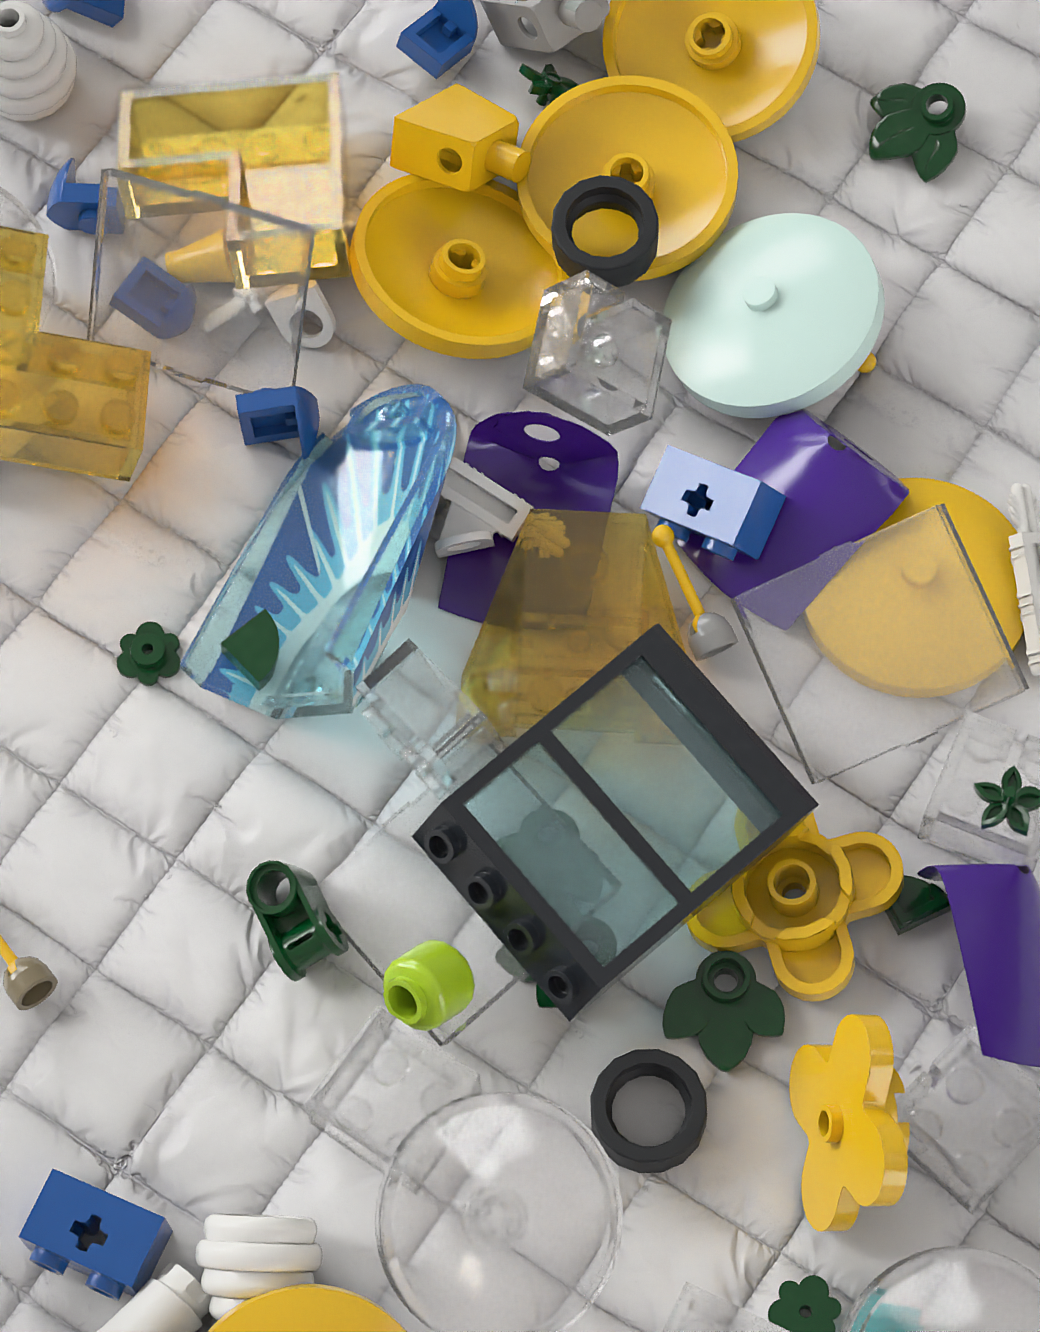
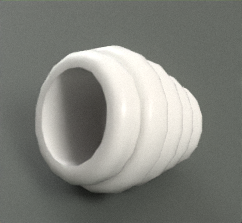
M22 1L0 3V116L17 122L37 121L48 117L66 103L74 88L77 56L69 38L49 17L36 10L32 5Z
M212 1214L206 1218L204 1222L206 1239L200 1240L197 1245L196 1261L200 1267H204L201 1287L206 1294L212 1295L209 1311L213 1318L219 1320L224 1314L243 1301L269 1291L296 1284H315L313 1272L321 1267L323 1254L321 1246L314 1243L317 1235V1225L312 1218L261 1214Z

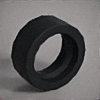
M599 175L576 183L563 193L553 210L551 226L552 247L558 265L572 280L589 288L611 290L633 283L647 272L657 255L659 218L653 200L639 185L622 177ZM598 209L619 210L635 220L639 230L638 240L634 246L622 254L611 257L592 256L580 250L574 244L572 238L573 224L587 212Z
M638 1049L613 1059L598 1075L590 1096L591 1130L600 1149L618 1166L637 1173H662L684 1163L699 1147L707 1123L706 1091L697 1072L679 1056L660 1049ZM655 1076L668 1081L679 1091L685 1104V1118L681 1129L671 1140L658 1146H640L628 1141L618 1132L612 1119V1104L617 1092L627 1082L638 1077Z

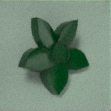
M523 63L519 69V72L524 77L532 81L528 92L538 95L536 102L541 106H546L548 101L551 103L563 93L579 85L569 78L560 77L552 64L545 65L542 73Z
M1015 765L1004 772L1001 779V787L990 782L974 783L973 788L978 797L990 804L983 812L981 829L997 826L1006 818L1007 824L1014 832L1027 836L1030 822L1029 812L1040 807V789L1032 786L1021 788L1022 778Z

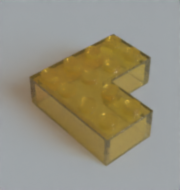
M339 72L120 92L118 173L129 217L229 208V242L238 286L351 277L347 127Z
M0 226V460L129 482L143 451L151 351L39 331L49 235Z

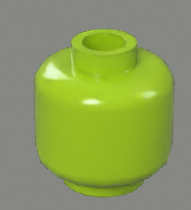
M428 940L418 944L391 962L384 974L383 996L389 1013L397 1021L415 1030L429 1031L440 1027L464 1011L472 1001L475 989L473 972L467 959L456 948L444 941Z

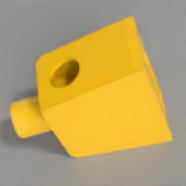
M457 83L394 116L390 166L461 191H473L497 176H501L514 183H519L528 173L531 155L528 151L516 147L519 122L514 114Z

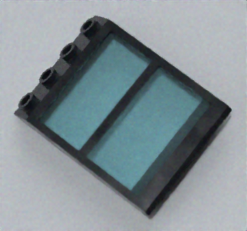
M658 623L647 630L443 800L412 835V838L570 1022L786 839L819 804Z

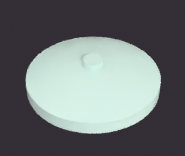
M783 213L756 218L721 234L702 256L685 266L679 274L668 295L662 317L661 328L664 351L670 366L681 384L695 399L705 406L723 414L742 418H768L789 414L815 404L833 393L851 378L866 360L882 326L885 306L883 284L879 272L863 243L853 233L836 222L823 217L800 213Z

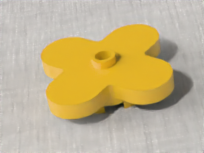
M738 808L734 820V831L739 851H741L761 833ZM812 812L786 839L687 922V926L693 939L701 947L713 953L718 951L739 953L757 947H765L768 950L776 979L787 993L804 1001H823L840 993L847 986L854 972L855 956L847 925L852 921L879 914L895 903L904 884L902 859L896 847L889 840L872 832H853L827 839L819 834L814 813ZM716 871L709 872L700 877L689 890L691 892L694 891ZM792 889H799L805 893L795 899L784 898L786 893Z
M850 1014L845 1016L837 1027L833 1045H803L796 1052L791 1065L789 1077L791 1108L796 1121L809 1139L801 1180L802 1203L808 1222L815 1230L820 1232L849 1230L857 1218L860 1205L893 1206L901 1198L906 1185L910 1125L909 1122H898L897 1104L894 1093H905V1089L898 1072L893 1067L894 1051L890 1031L885 1021L878 1015Z

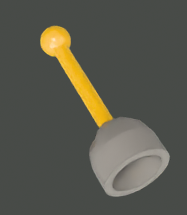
M658 525L652 531V541L656 546L663 549L695 616L689 624L687 632L688 644L695 660L707 659L738 643L732 626L725 617L717 613L705 612L673 545L675 537L673 529L668 525Z

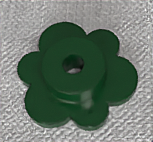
M150 621L141 624L136 634H126L120 640V648L123 653L117 659L118 671L126 678L138 677L140 683L145 686L154 685L158 681L159 676L163 678L173 677L181 668V660L176 653L180 647L178 637L172 633L164 634L163 628L156 622ZM152 650L150 654H144L146 651Z
M811 1275L805 1277L800 1284L794 1281H785L781 1284L778 1291L780 1299L774 1301L768 1310V1320L772 1327L786 1332L836 1331L833 1320L840 1316L842 1308L836 1298L828 1297L829 1287L823 1278ZM801 1309H808L811 1316L807 1318L802 1317L799 1311Z

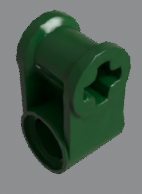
M271 860L260 863L252 870L246 885L248 901L252 905L268 938L269 948L275 961L289 979L294 982L306 977V969L332 953L340 956L348 951L349 945L344 930L330 911L317 880L310 872L287 863ZM288 878L290 883L289 894L285 901L278 904L276 898L277 888L280 882Z

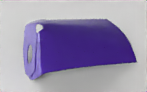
M801 409L775 418L735 468V471L758 479L787 496L759 559L756 560L737 552L734 561L727 560L703 549L701 546L705 539L692 533L687 542L678 539L676 542L699 570L724 594L766 622L788 632L857 551L894 513L909 494V489L865 450L806 409ZM833 436L847 448L844 450L833 449L828 443V437Z
M520 411L494 414L476 424L471 430L463 462L468 463L471 468H476L479 473H484V476L512 494H517L520 499L523 498L526 503L533 506L532 518L548 517L550 519L549 522L555 521L556 526H563V531L566 532L564 538L570 542V548L563 551L564 557L561 560H555L551 556L549 561H546L545 557L544 560H539L538 554L533 556L531 550L529 552L525 550L523 538L517 536L515 541L511 542L505 537H500L496 532L493 534L495 546L448 556L438 608L476 622L510 630L541 632L586 629L599 561L618 481V451L608 441L589 429L546 412ZM532 424L547 426L557 431L560 438L553 441L539 440L528 435L524 428ZM541 457H548L557 460L560 464L557 469L547 471L541 468L539 459Z
M958 864L934 865L923 868L917 873L918 876L933 881H943L966 972L982 1055L1020 1065L1040 1067V887L1028 865Z

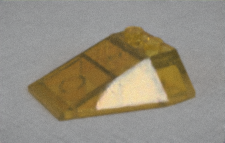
M530 509L462 673L458 723L459 735L517 737L518 728L530 729L647 630L658 623L686 654L657 550L651 538L652 533L646 514ZM622 675L556 729L561 731L634 734L635 744L683 746Z

